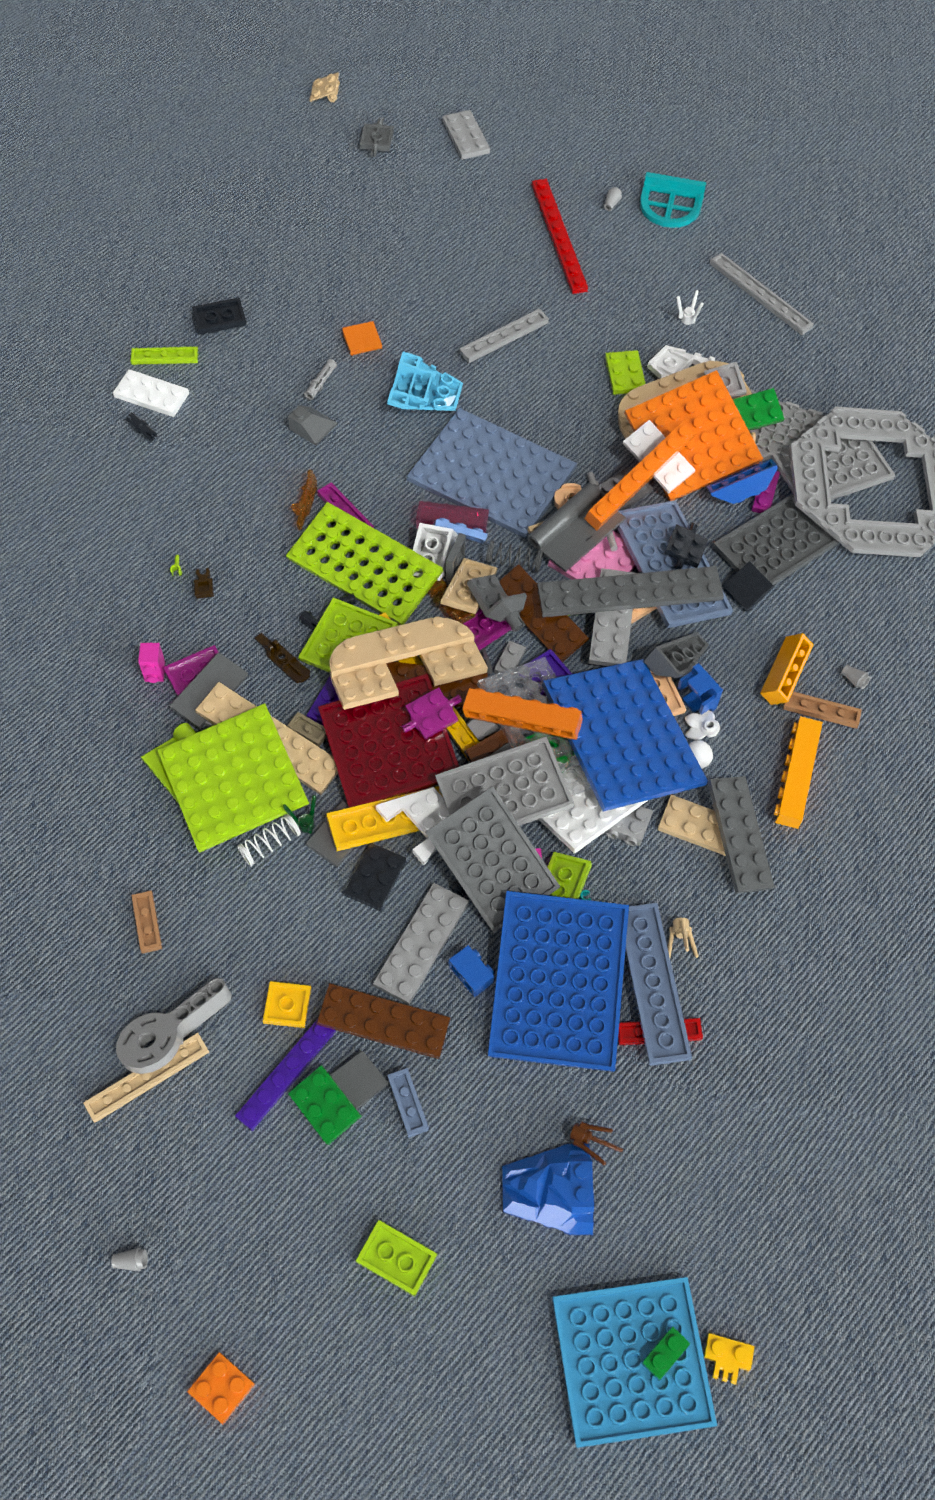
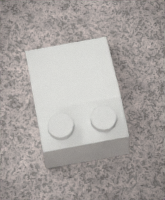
M419 523L413 551L443 567L442 574L436 580L441 582L446 571V559L458 534L450 528ZM418 571L413 576L421 577L423 573Z

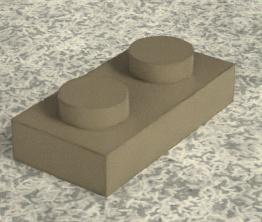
M299 712L287 725V727L318 747L327 738L324 726Z

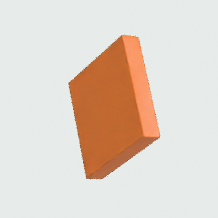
M373 321L342 328L350 355L382 349V343Z

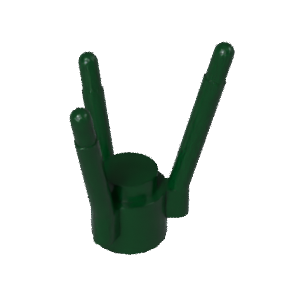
M316 795L312 796L310 813L303 814L299 818L284 804L283 808L299 825V829L304 833L312 834V830L315 827L313 818L315 817Z

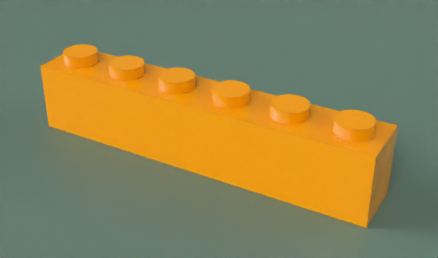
M800 716L798 722L793 724L791 733L794 734L793 739L790 738L788 749L791 751L790 755L787 754L784 763L787 766V770L783 771L781 782H784L783 788H779L777 798L780 799V802L776 804L773 814L776 815L775 823L798 829L803 820L823 723L821 721Z

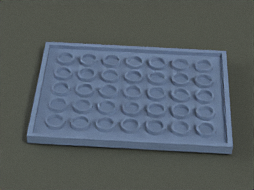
M459 408L409 472L407 481L519 536L527 538L529 535L528 527L538 523L553 502L556 490H559L567 482L577 468V463Z

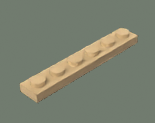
M196 1033L183 1041L176 1055L162 1068L145 1074L131 1073L83 1104L93 1122L96 1123L208 1054L209 1050L200 1035Z

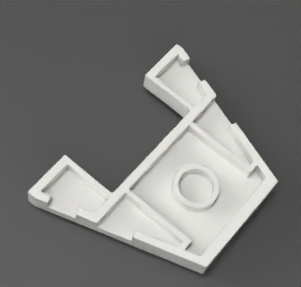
M665 345L648 362L647 368L660 379L687 369L691 364L697 365L707 361H715V358L709 356V358L701 357L702 354L699 353L694 355L688 354L686 350Z
M434 787L376 805L377 812L386 822L403 811L427 838L412 851L423 865L428 862L429 857L436 850V847L425 831L449 816L443 797Z

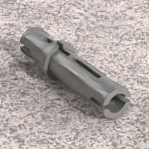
M329 359L317 377L310 382L309 388L304 393L308 400H313L318 391L323 389V384L337 367L334 360Z

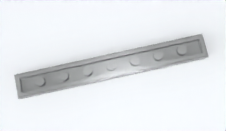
M723 253L710 260L711 266L799 334L803 335L813 328L814 323Z

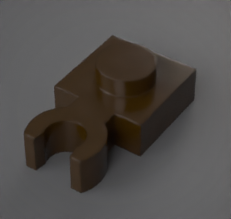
M206 568L205 574H200L199 569H196L198 578L194 580L196 599L214 597L213 579L210 578L209 568Z

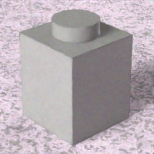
M473 719L467 724L480 741L500 730L497 723Z

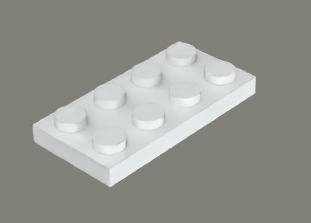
M129 369L114 390L113 395L115 398L174 417L189 395V390Z
M648 420L626 438L623 444L641 462L666 437ZM679 452L654 478L669 494L691 476L695 469Z

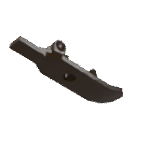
M263 633L255 637V640L266 649L267 657L294 682L303 683L310 677V670L303 666L276 639L271 641Z

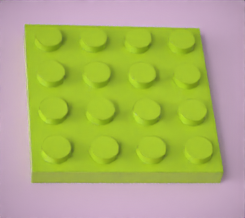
M332 598L298 658L302 662L330 673V657L340 643L348 638L398 626V623L339 599Z

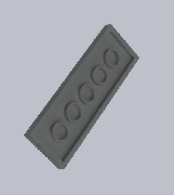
M746 776L710 779L707 783L735 894L772 890L774 883Z

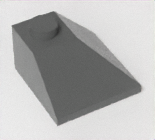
M298 406L288 416L290 430L315 446L337 426V422L312 407Z

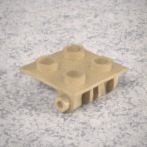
M339 72L313 81L309 101L311 102L325 96L328 97L330 102L336 101V95L339 90L338 86L340 85L338 80Z

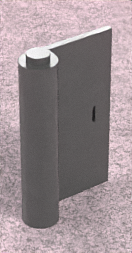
M588 483L528 535V540L537 550H543V554L567 572L624 522L626 517L617 511L596 531L584 518L588 511L601 500L600 489L596 484Z

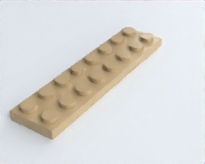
M218 682L196 708V713L216 725L257 706ZM272 717L299 781L321 795L338 774L334 757Z

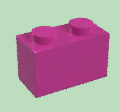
M140 643L138 663L145 682H164L165 671L163 667H165L166 662L160 643Z

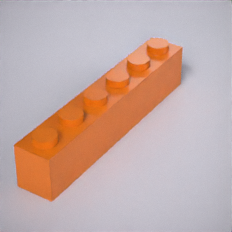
M469 688L463 705L465 717L574 740L578 738L583 721L582 712L574 707H560L555 703L545 704L535 699L531 701L525 700L519 696L511 697L500 692H486L480 688Z

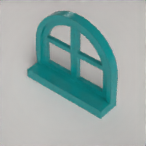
M646 172L640 200L641 211L648 220L657 225L669 228L686 226L695 221L700 214L707 182ZM650 191L670 194L668 204L648 200ZM675 195L694 198V207L673 205ZM649 205L667 208L665 217L654 213ZM672 209L690 212L681 218H670Z

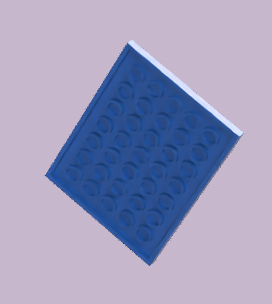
M644 659L543 681L542 687L550 703H555L565 708L574 707L582 712L583 721L577 740L567 739L603 812L706 786L708 780Z
M506 891L488 1057L615 1072L629 905Z

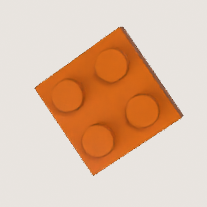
M219 1352L187 1392L221 1424H224L255 1384Z

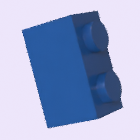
M468 945L449 959V968L475 998L494 983L495 973L488 964L485 965L481 961L482 958L476 949L472 950Z

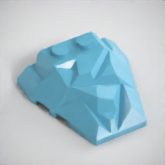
M402 352L387 404L401 409L456 411L463 382L446 372L443 374L438 372L436 366L433 364L431 367L423 363V358L417 355Z

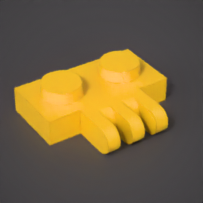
M710 1333L707 1334L704 1359L715 1362L712 1378L718 1379L719 1370H722L721 1381L727 1382L728 1373H732L731 1384L736 1385L739 1369L751 1371L755 1346Z

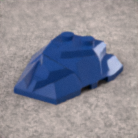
M566 1144L502 1166L503 1213L543 1224L547 1228L552 1227L561 1230L568 1235H593L594 1193L592 1158L584 1150L573 1144Z

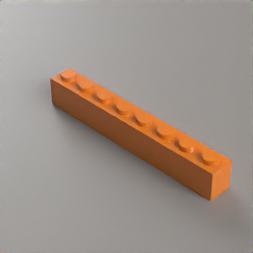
M684 422L680 423L588 511L584 519L596 531L599 530L691 441L695 432Z

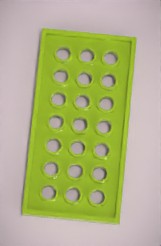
M329 502L324 505L286 555L288 560L344 593H353L356 600L380 614L385 612L392 621L397 622L399 625L405 624L443 572V567ZM330 522L336 523L335 527L329 528L327 527V525ZM345 530L351 531L347 536L341 535ZM319 536H326L325 540L317 541ZM357 539H365L362 544H356ZM333 544H340L338 549H331ZM372 547H379L377 552H370ZM310 549L316 550L312 555H308L307 551ZM348 552H354L353 557H345ZM387 555L394 556L390 561L384 560ZM322 558H330L327 563H321ZM363 560L369 561L366 566H360V562ZM402 563L408 564L406 569L399 568ZM337 566H344V569L342 571H335V568ZM376 569H383V572L381 574H374V571ZM418 571L423 573L419 578L413 576ZM352 574L359 575L356 580L349 579ZM391 577L398 578L397 582L390 583L388 581ZM367 582L373 583V586L369 589L364 588ZM407 585L413 587L409 592L403 591V588ZM381 591L388 592L385 597L378 596ZM396 599L402 600V603L398 606L393 605Z

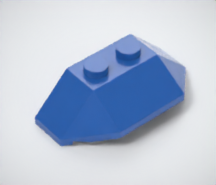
M769 459L766 462L757 463L707 486V489L713 497L732 504L740 503L746 498L757 496L765 491L778 467L773 459Z

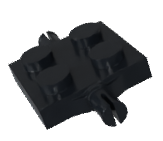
M695 523L690 524L689 530L677 524L673 529L665 554L677 560L674 567L675 570L677 568L678 570L682 569L683 564H688L695 568L700 564L708 539L695 533L697 529V524Z

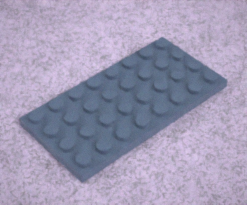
M676 500L618 511L626 517V520L617 529L639 573L675 570L674 567L677 560L665 554L666 547L676 524L689 530V525ZM704 554L697 568L710 567ZM683 564L682 569L695 568L688 564ZM724 592L723 600L657 606L667 628L728 616L733 612Z

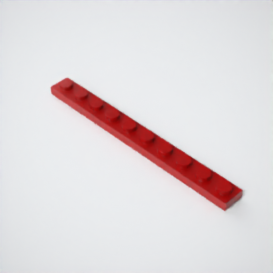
M547 179L532 181V188L572 294L588 292V285Z

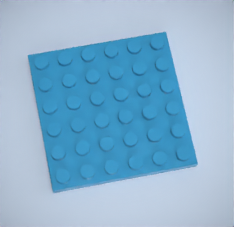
M688 1277L552 1297L576 1448L717 1426ZM671 1327H674L691 1344L659 1381L642 1362Z

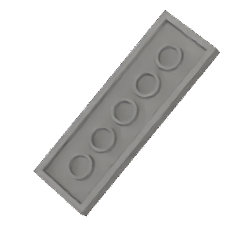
M601 568L600 577L637 573ZM633 609L595 612L588 664L613 666L627 662Z
M433 883L375 979L373 986L410 1005L467 908L469 900Z

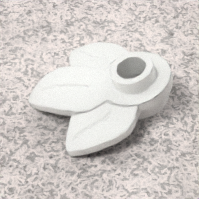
M710 710L702 715L691 713L685 717L686 723L691 727L685 734L689 739L700 740L705 736L714 737L720 731V724L715 720V715Z

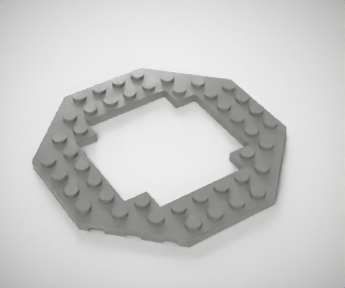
M835 407L827 416L825 415L814 427L808 429L789 447L795 506L851 553L921 557L935 544V438H930L925 434V430L917 423L910 422L906 418L907 415L902 411ZM840 438L903 443L905 457L922 458L930 510L916 509L914 512L915 524L850 519L849 505L831 503L825 451L839 452L841 449Z

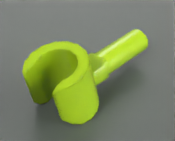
M175 555V564L170 567L172 576H174L173 573L176 570H179V576L182 575V570L179 566V555Z

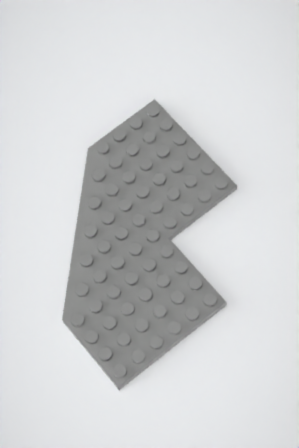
M779 401L785 418L784 421L749 432L750 434L752 432L756 433L755 444L763 457L762 461L773 459L777 464L778 471L794 494L789 447L808 429L814 427L824 415H822V412L810 408L809 410L799 408V405L788 401L786 403ZM840 438L841 449L839 452L825 451L831 500L893 480L895 477V473L871 440Z

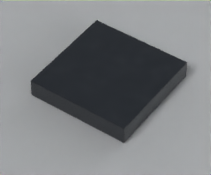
M749 561L723 587L748 612L774 588V585Z

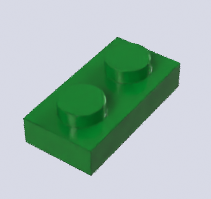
M671 1327L644 1359L642 1364L660 1381L691 1343L674 1327Z

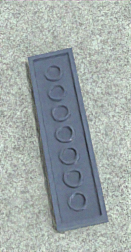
M658 904L630 906L625 952L649 1066L691 1060L692 1054Z

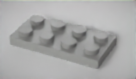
M471 110L442 116V121L462 160L490 153V147Z

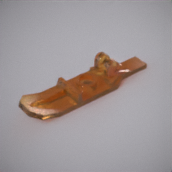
M307 470L308 478L306 485L301 487L303 490L301 501L291 505V509L298 516L296 525L299 530H302L305 518L310 513L317 490V480L312 470Z

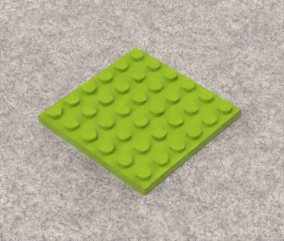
M265 703L158 750L199 853L288 814L283 808L284 804L291 811L309 804Z

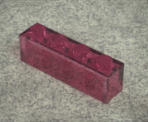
M419 501L416 528L418 529L419 523L433 525L436 519L445 518L450 521L449 523H462L466 525V528H479L483 530V533H487L489 510Z

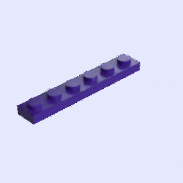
M317 1019L235 1115L236 1119L253 1131L336 1033V1030L317 1025Z

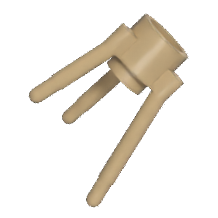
M687 918L674 919L673 927L669 928L670 935L667 947L669 957H671L674 935H676L677 938H683L685 951L687 952L689 951V938L694 956L698 958L699 955L692 935V928L689 927V920Z

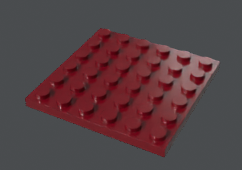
M428 674L395 683L399 690V696L345 710L340 700L318 707L349 808L438 785L435 775L459 767L446 728L424 739L416 728L405 733L401 727L411 721L406 705L433 691Z

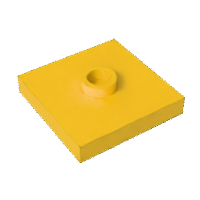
M270 981L263 1024L305 1028L311 986Z

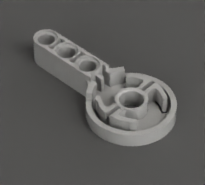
M221 978L211 980L170 1013H149L129 1023L121 1032L116 1044V1053L123 1066L133 1073L145 1074L154 1072L169 1063L176 1055L180 1045L183 1044V1037H186L230 1002L232 994L224 980ZM155 1040L150 1047L144 1048L148 1042Z

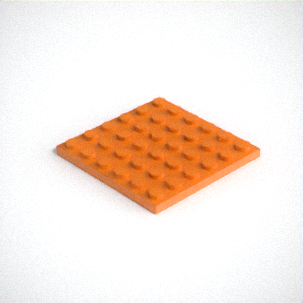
M717 370L625 410L624 414L634 432L648 420L665 437L682 422L695 432L691 441L680 451V454L691 464L695 472L669 494L663 488L669 502L763 460Z

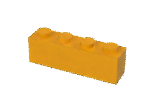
M804 633L786 636L760 692L771 705L786 703L792 695L814 645Z

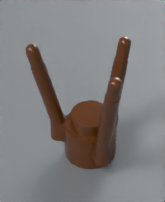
M581 1122L580 1124L576 1123L571 1131L570 1139L574 1140L573 1145L580 1147L602 1165H606V1162L585 1146L584 1143L588 1144L591 1140L618 1152H623L622 1148L592 1136V1131H590L596 1130L612 1133L613 1129Z

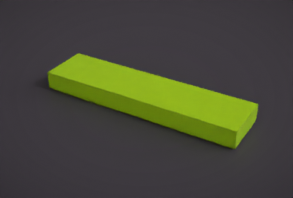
M198 347L131 349L132 365L198 363Z

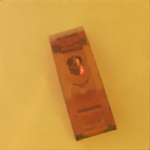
M442 578L440 581H436L428 591L432 600L449 619L463 624L476 617L473 613L441 604V599L447 589L446 582Z

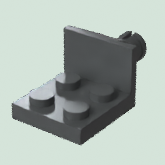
M495 574L473 578L467 582L469 589L487 618L499 622L507 621L512 632H516L525 626L519 613L524 608L527 598L526 593L508 596Z

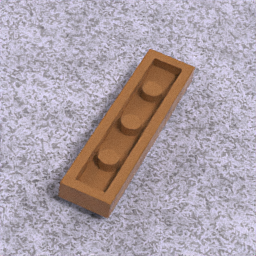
M792 692L789 701L784 703L783 710L856 729L859 726L862 709L797 692Z

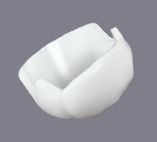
M701 740L689 743L701 769L709 766L713 759L711 747Z

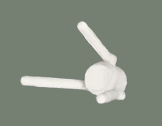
M698 290L695 291L691 307L685 308L683 312L680 296H677L678 318H681V321L686 325L695 323L696 317L703 306V302H701L696 312L694 311Z

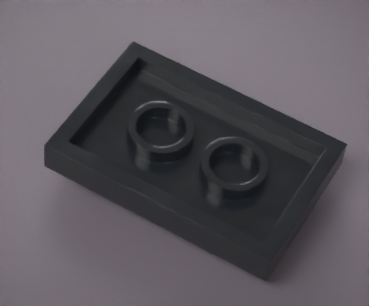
M240 297L192 306L199 335L247 325Z
M370 843L344 891V896L381 911L406 863V857Z

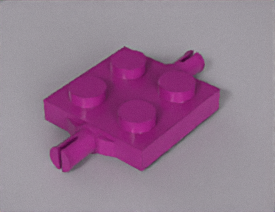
M437 688L406 705L411 721L401 727L405 733L416 728L420 731L423 738L427 739L458 722L453 706L462 702V699L457 695L448 700L440 688Z

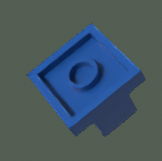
M698 663L693 666L690 673L679 680L677 688L681 691L688 686L692 692L683 697L682 701L693 713L699 710V713L702 715L708 710L714 711L717 709L723 689Z

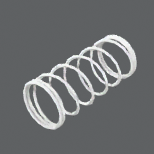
M289 814L281 817L282 827L275 822L272 823L274 834L269 829L263 828L265 840L260 835L254 834L256 846L247 839L245 840V847L241 843L237 845L242 857L249 866L254 865L255 862L249 852L246 841L264 858L257 844L256 835L267 845L271 852L273 850L266 838L265 830L282 847L276 835L274 824L291 841L284 827L283 818L296 836L301 835L298 825Z

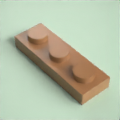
M152 890L132 895L141 953L163 949Z

